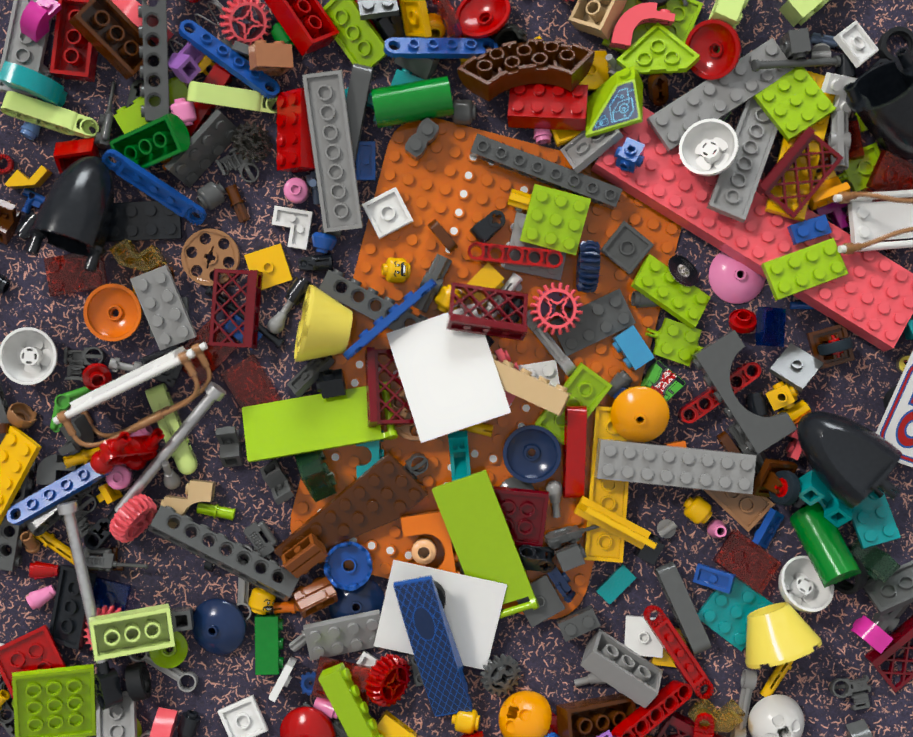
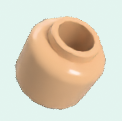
M421 538L413 544L411 554L417 563L426 565L435 559L437 548L432 540Z

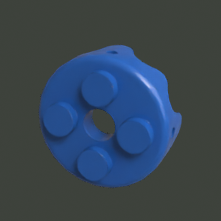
M345 541L334 546L328 552L324 564V574L331 584L336 588L354 591L363 586L369 580L373 570V560L369 551L363 545L353 541ZM346 560L353 561V570L348 571L344 568Z

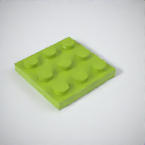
M795 67L776 82L753 96L754 100L787 142L801 134L808 126L812 127L836 110V107L804 67Z
M534 184L519 241L576 255L591 199Z

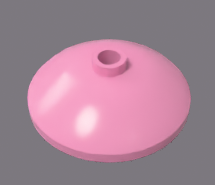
M722 251L711 262L708 273L709 283L713 292L723 301L732 304H742L754 299L763 289L766 279ZM738 271L743 273L742 278L737 276Z

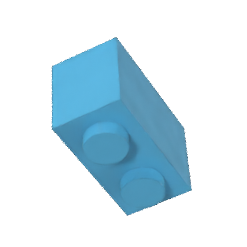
M634 325L612 338L614 349L617 353H622L624 356L623 362L628 369L637 370L655 358Z

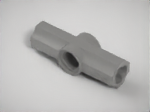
M842 110L833 112L830 115L828 145L844 157L834 171L847 170L849 167V149L851 145L849 116L847 112ZM830 154L831 165L835 162L836 158Z

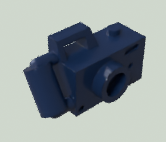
M554 565V569L548 572L547 575L564 597L565 602L569 603L576 595L575 591L568 584L571 580L565 572L561 573L556 565Z

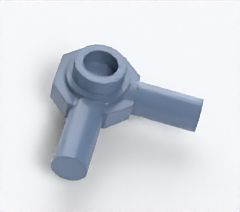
M312 170L310 175H306V182L312 188L313 204H320L316 172Z

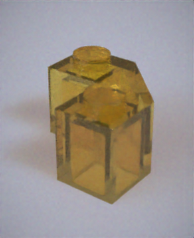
M124 239L109 249L119 266L149 272L154 268L167 264L158 247L154 245L138 253L133 243L128 239Z
M700 699L688 712L689 717L694 722L698 714L709 713L715 720L714 731L727 733L738 726L745 717V712L733 699L719 710L708 699ZM705 719L699 722L702 726L710 725L709 721Z

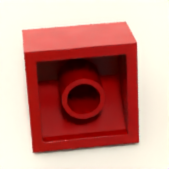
M86 138L56 142L53 157L59 173L61 174L69 165L86 156L100 158L99 150L96 143H94L95 139Z

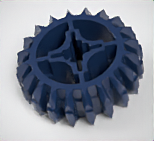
M593 240L582 241L579 245L576 287L578 291L583 293L595 292L598 287L601 250L599 243L593 242Z

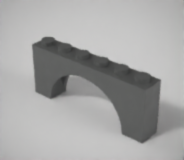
M730 330L692 355L694 358L692 362L697 370L701 369L704 374L702 378L706 385L713 388V396L718 403L721 402L725 407L723 411L729 420L732 419L735 423L733 427L737 434L744 437L746 441L744 445L747 450L759 454L797 430L787 412L762 417L748 411L737 400L731 387L730 369L735 356L745 345L736 331Z

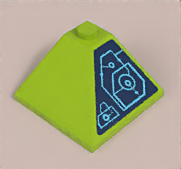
M635 66L617 71L588 96L586 138L642 122L643 82Z

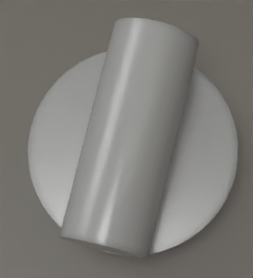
M825 43L813 46L811 49V59L831 58L830 46Z
M663 519L657 525V532L661 538H671L676 532L677 525L674 521Z

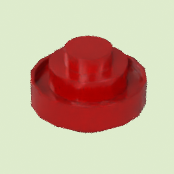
M737 309L730 314L728 323L729 327L738 333H750L756 329L758 319L755 313L750 310Z
M93 363L83 370V383L88 389L95 390L111 382V371L104 364Z

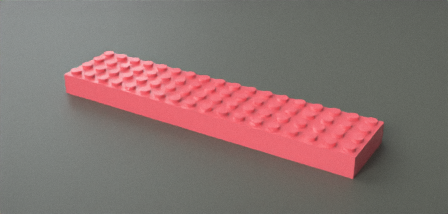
M643 107L642 122L620 128L619 130L624 137L598 157L591 169L594 173L623 189V191L764 278L766 276L761 264L831 238H834L837 247L844 243H851L850 234L828 221L832 231L831 234L793 245L787 227L801 221L766 212L765 207L768 197L764 194H759L757 191L744 223L708 209L707 205L718 175L701 176L687 169L681 161L679 145L668 152L647 122V118L655 113ZM627 137L645 144L644 161L641 167L635 169L634 173L623 171L615 166L617 160L614 157L618 146H623ZM807 208L803 221L818 217L819 215ZM876 250L854 252V254L849 255L840 253L848 271L847 275L793 295L885 352L895 347L913 314V273Z

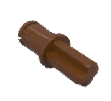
M234 184L226 187L225 190L231 201L230 206L231 208L233 207L240 223L250 220V217L244 205L245 200H242L237 185Z

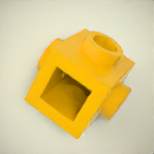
M783 381L772 386L773 389L766 393L774 411L782 407L784 410L793 407L799 395L797 389L787 383L784 384Z

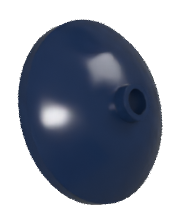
M526 425L513 431L507 438L503 448V460L507 470L516 479L526 483H538L551 477L557 470L561 460V448L557 438L548 429L538 425ZM530 449H534L536 451V453L533 456L528 454V451Z
M369 578L363 586L354 591L334 587L338 601L329 605L332 619L378 609L381 616L385 596L380 586ZM353 604H359L360 608L355 610Z
M211 598L202 602L193 613L195 627L192 629V633L196 642L204 650L213 654L224 655L233 652L242 644L246 635V621L241 610L234 603L223 598Z

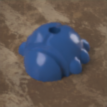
M306 672V675H301L302 694L307 693L309 696L312 693L316 695L317 690L321 688L318 680L319 676H316L315 672L311 674Z

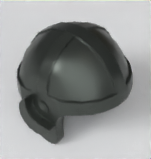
M505 24L495 33L494 43H497L499 48L502 47L503 43L516 41L517 43L527 42V32L524 29L521 30L515 24Z

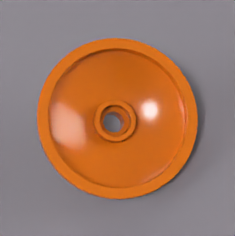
M105 284L93 290L87 297L83 316L87 328L93 335L105 341L115 342L130 337L137 330L142 319V307L136 294L129 288L120 284ZM116 309L119 311L117 317L113 315V311Z

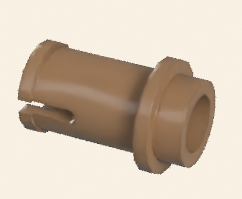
M25 531L20 535V540L25 545V550L28 553L35 554L40 550L41 544L33 537L31 532Z

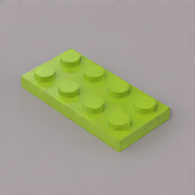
M330 0L323 7L340 32L335 37L336 42L352 64L356 63L374 67L387 56L383 51L384 40L369 20H360L358 5L354 0Z
M834 238L761 264L775 301L848 274Z
M651 254L646 256L631 284V287L691 329L697 326L711 298L696 286L680 284L670 273L669 267Z
M581 362L563 385L568 388L567 392L571 393L566 406H586L588 419L611 389L612 384ZM545 409L534 424L548 429L554 434L558 442L564 445L565 409L560 416Z

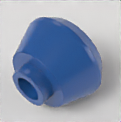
M315 232L311 236L313 247L319 253L327 254L328 251L333 250L337 243L336 236Z

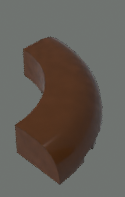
M528 39V42L521 43L511 41L503 43L502 47L486 49V53L478 57L474 55L458 67L457 72L461 82L469 91L488 102L508 89L526 84H549L572 91L588 74L594 61L595 51L575 43L572 45L563 44L561 40L543 42V39Z

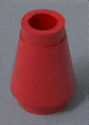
M40 561L31 562L29 578L37 580L58 576L59 565Z

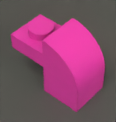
M31 0L21 15V33L37 43L50 31L49 20L61 10V4L56 0H38L37 2Z
M864 615L853 623L851 631L880 654L893 640L891 636Z

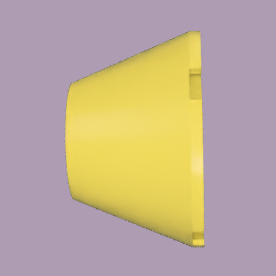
M314 285L308 286L302 305V315L298 325L294 350L295 362L342 354L346 351L349 342L353 311Z
M788 602L771 604L747 615L745 653L747 668L760 669L761 664L769 663V666L773 667L788 663L814 652V646L818 645L820 647L822 645L821 638Z

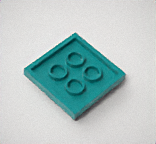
M735 576L732 592L727 594L714 590L697 614L700 621L742 652L746 646L747 615L773 603L739 577Z

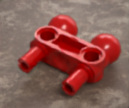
M155 428L150 435L129 437L130 434L128 432L122 431L117 438L108 439L99 445L100 450L95 452L90 459L91 468L98 474H107L114 469L115 465L125 464L129 469L138 471L144 468L149 460L156 457L158 454V443L165 435L162 434L163 431L159 428Z

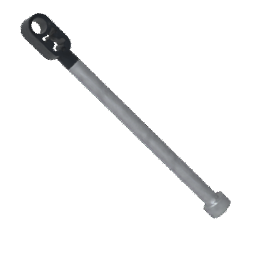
M214 382L209 383L205 388L206 395L111 513L99 519L85 536L84 544L88 549H98L109 541L112 537L109 525L111 524V519L114 518V514L118 512V508H121L123 503H126L130 498L132 499L135 495L138 496L142 493L162 468L161 463L171 457L215 401L220 402L226 392L222 387ZM94 535L99 539L98 544L94 541Z
M69 501L58 504L57 509L59 515L64 517L90 633L89 617L98 616L75 514V512L79 511L77 501ZM108 659L96 661L98 673L94 674L95 690L101 709L105 710L122 703L123 695L117 671L109 667Z

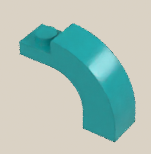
M4 61L0 71V81L8 87L30 93L44 102L59 107L63 106L68 93L63 90L64 87L61 84L32 69Z
M467 431L449 433L452 481L471 475Z

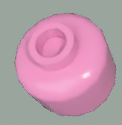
M186 98L174 99V104L169 106L170 114L178 116L186 126L193 125V121L197 119L194 103L186 101Z
M297 177L289 179L283 189L285 197L295 204L306 201L310 193L307 183Z
M124 464L115 465L108 476L106 475V482L111 488L116 490L127 488L134 479L133 471Z

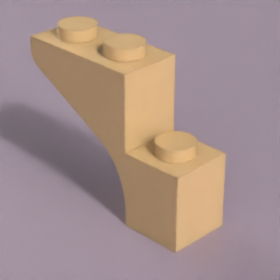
M192 479L190 483L186 484L185 494L188 497L167 495L161 500L160 506L172 507L176 510L177 514L183 516L194 503L214 501L216 482ZM169 522L168 525L174 529L177 523Z

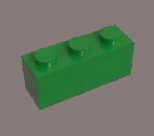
M257 614L255 616V675H279L281 669H284V657H281V650L284 649V638H280V630L284 629V619H280V614Z

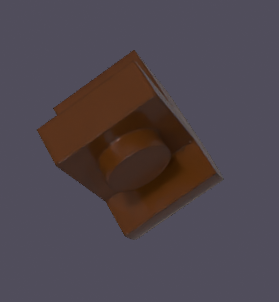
M0 199V242L7 245L16 231L21 218V211L16 210V205L12 202Z

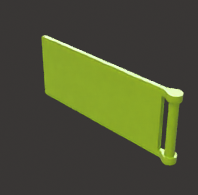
M366 386L346 389V395L323 399L322 394L242 407L246 453L249 463L398 438V432L395 430L394 425H387V432L382 433L381 425L368 427ZM384 389L382 391V398L387 403L390 400V394ZM386 408L384 409L385 418L389 420L393 414Z
M483 470L433 487L434 498L464 574L507 584L503 604L529 597L530 601L501 610L499 619L529 609H539L538 600L529 582L487 471Z

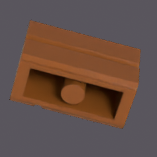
M311 533L281 555L284 568L296 578H299L301 575L307 574L316 564L322 563L328 556L324 543Z
M326 576L314 579L307 586H299L292 593L294 603L303 619L338 601L337 593Z

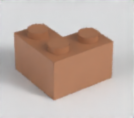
M256 40L255 43L248 47L250 71H263L268 76H281L294 68L292 44H285L284 41L267 43L266 40Z

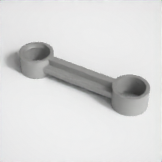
M531 310L527 312L526 325H528L529 329L556 360L564 373L570 377L577 367L550 334L543 332V326L537 328L540 321L533 322L532 319L536 316L535 314H530Z
M243 544L246 548L250 549L251 552L255 551L251 545ZM240 557L238 558L240 564H247V561L242 560ZM238 577L236 606L244 605L249 609V615L245 617V621H247L253 613L248 605L250 583Z
M149 651L146 652L143 658H138L134 654L129 655L131 660L135 662L145 661L177 681L179 689L183 692H191L198 685L196 673L192 671L183 672L177 667L169 669L159 667L152 661ZM185 675L193 677L194 686L190 688L184 687L181 682L182 677Z
M743 669L741 692L735 724L732 726L730 737H746L747 735L746 723L752 692L757 684V671Z

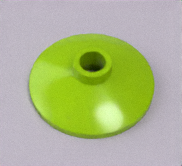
M173 632L175 646L172 652H168L166 648L149 651L152 661L157 666L167 669L174 668L185 660L188 653V643L180 632Z

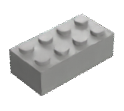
M598 629L586 644L580 666L600 678L604 683L615 688L619 693L633 700L634 703L646 708L659 693L663 670L601 629Z

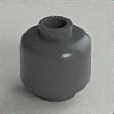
M470 99L454 100V115L449 116V118H452L456 125L472 124L473 120H476L477 117L476 104H473Z
M210 181L197 190L198 196L196 199L202 208L213 210L225 201L224 194L226 191L220 183L215 184Z

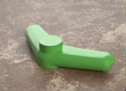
M84 386L57 395L54 400L55 404L50 429L53 432H59L62 424L56 425L53 421L57 413L64 410L67 411L69 406H71L70 402L93 390Z

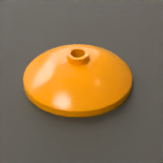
M635 386L624 390L616 397L611 407V421L614 429L620 436L632 442L642 443L656 439L664 432L669 422L670 413L665 398L659 392L649 387ZM637 417H643L644 420L638 421Z

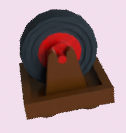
M838 324L806 333L812 356L824 363L821 369L855 360L852 347H854L853 340L848 336L847 329L842 325Z
M765 459L754 481L753 495L770 497L774 503L783 506L795 503L800 494V482L795 475L798 465L790 461Z

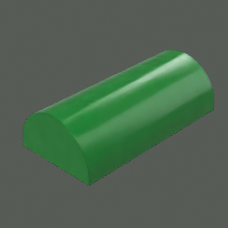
M448 76L371 89L378 128L422 121L426 118L434 119L454 115Z
M166 114L109 141V144L113 150L118 151L146 169L186 151L190 146V135L186 125L178 116Z
M819 502L799 509L790 517V523L824 588L861 573L838 528L824 518V510Z

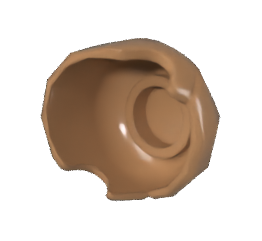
M16 402L11 404L7 410V419L10 425L18 429H28L37 421V412H33L31 407L25 403Z

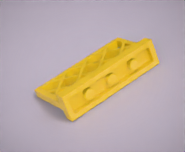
M584 496L580 499L574 511L575 514L640 549H643L645 544L655 549L657 544L648 539L651 532Z

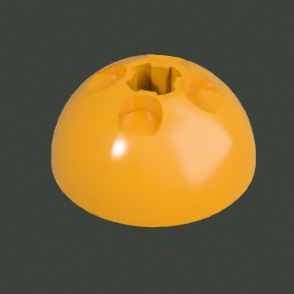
M523 690L510 695L502 704L498 716L499 728L503 737H544L551 725V707L547 699L535 691Z

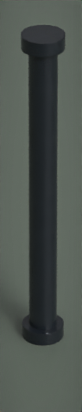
M209 286L205 294L207 296L210 295L212 297L213 286ZM219 294L218 302L223 305L228 299ZM232 302L226 306L233 313L238 309ZM241 311L237 314V316L244 320L245 316ZM259 323L258 331L279 349L285 340L283 338L280 339Z

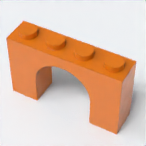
M440 510L403 515L401 517L403 537L430 534L437 537L444 546L445 556L435 569L460 574V570L456 571L455 563H459L456 551L453 552V543Z

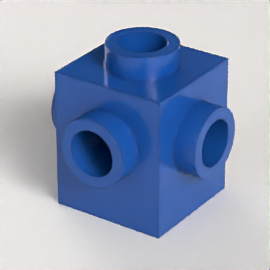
M627 137L623 146H618L614 157L617 158L615 166L623 171L634 173L635 169L641 167L644 161L645 144Z

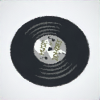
M675 255L669 259L668 267L676 281L684 286H694L698 282V272L687 258Z

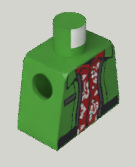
M657 360L648 368L640 386L656 390L667 402L686 383Z

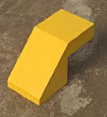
M41 165L32 177L29 178L23 172L16 170L5 185L12 189L41 187L52 172Z

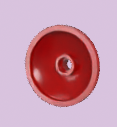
M463 0L455 13L456 26L464 36L478 39L491 36L507 23L511 14V4L509 0Z
M717 19L706 20L697 24L689 33L685 43L700 55V60L690 69L697 76L708 80L720 79L731 73L736 67L741 54V43L736 30L727 22ZM717 46L720 47L719 52L716 51Z
M305 706L293 709L285 716L280 726V737H336L334 725L329 717L313 707Z

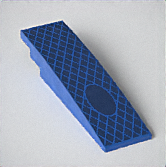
M432 575L393 582L408 638L435 717L456 714L459 711H472L473 705L468 694V684L463 673V664Z

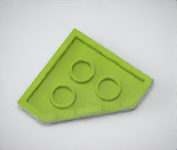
M657 22L616 60L617 64L623 69L635 66L639 74L684 73L700 60V55Z

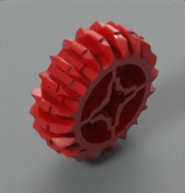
M387 654L386 656H381L380 661L376 660L375 665L371 666L370 673H367L369 675L368 679L365 680L367 683L365 686L367 690L366 695L371 702L378 706L390 707L391 704L395 705L397 700H401L402 694L405 695L404 691L406 688H409L407 684L411 681L409 678L411 675L409 671L410 666L405 659L398 655Z

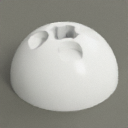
M705 119L696 122L685 131L679 144V155L683 164L691 172L701 176H714L724 172L732 165L738 153V139L735 131L729 124L718 119Z
M31 327L16 329L9 333L1 343V369L9 379L18 384L33 385L40 383L48 378L56 367L58 353L55 343L45 332Z
M796 556L790 559L780 571L778 578L780 594L784 601L788 602L795 610L813 613L823 610L830 604L834 594V584L824 588L808 556Z
M775 694L761 699L751 709L748 717V730L752 737H801L804 731L805 720L802 709L794 699L786 695Z

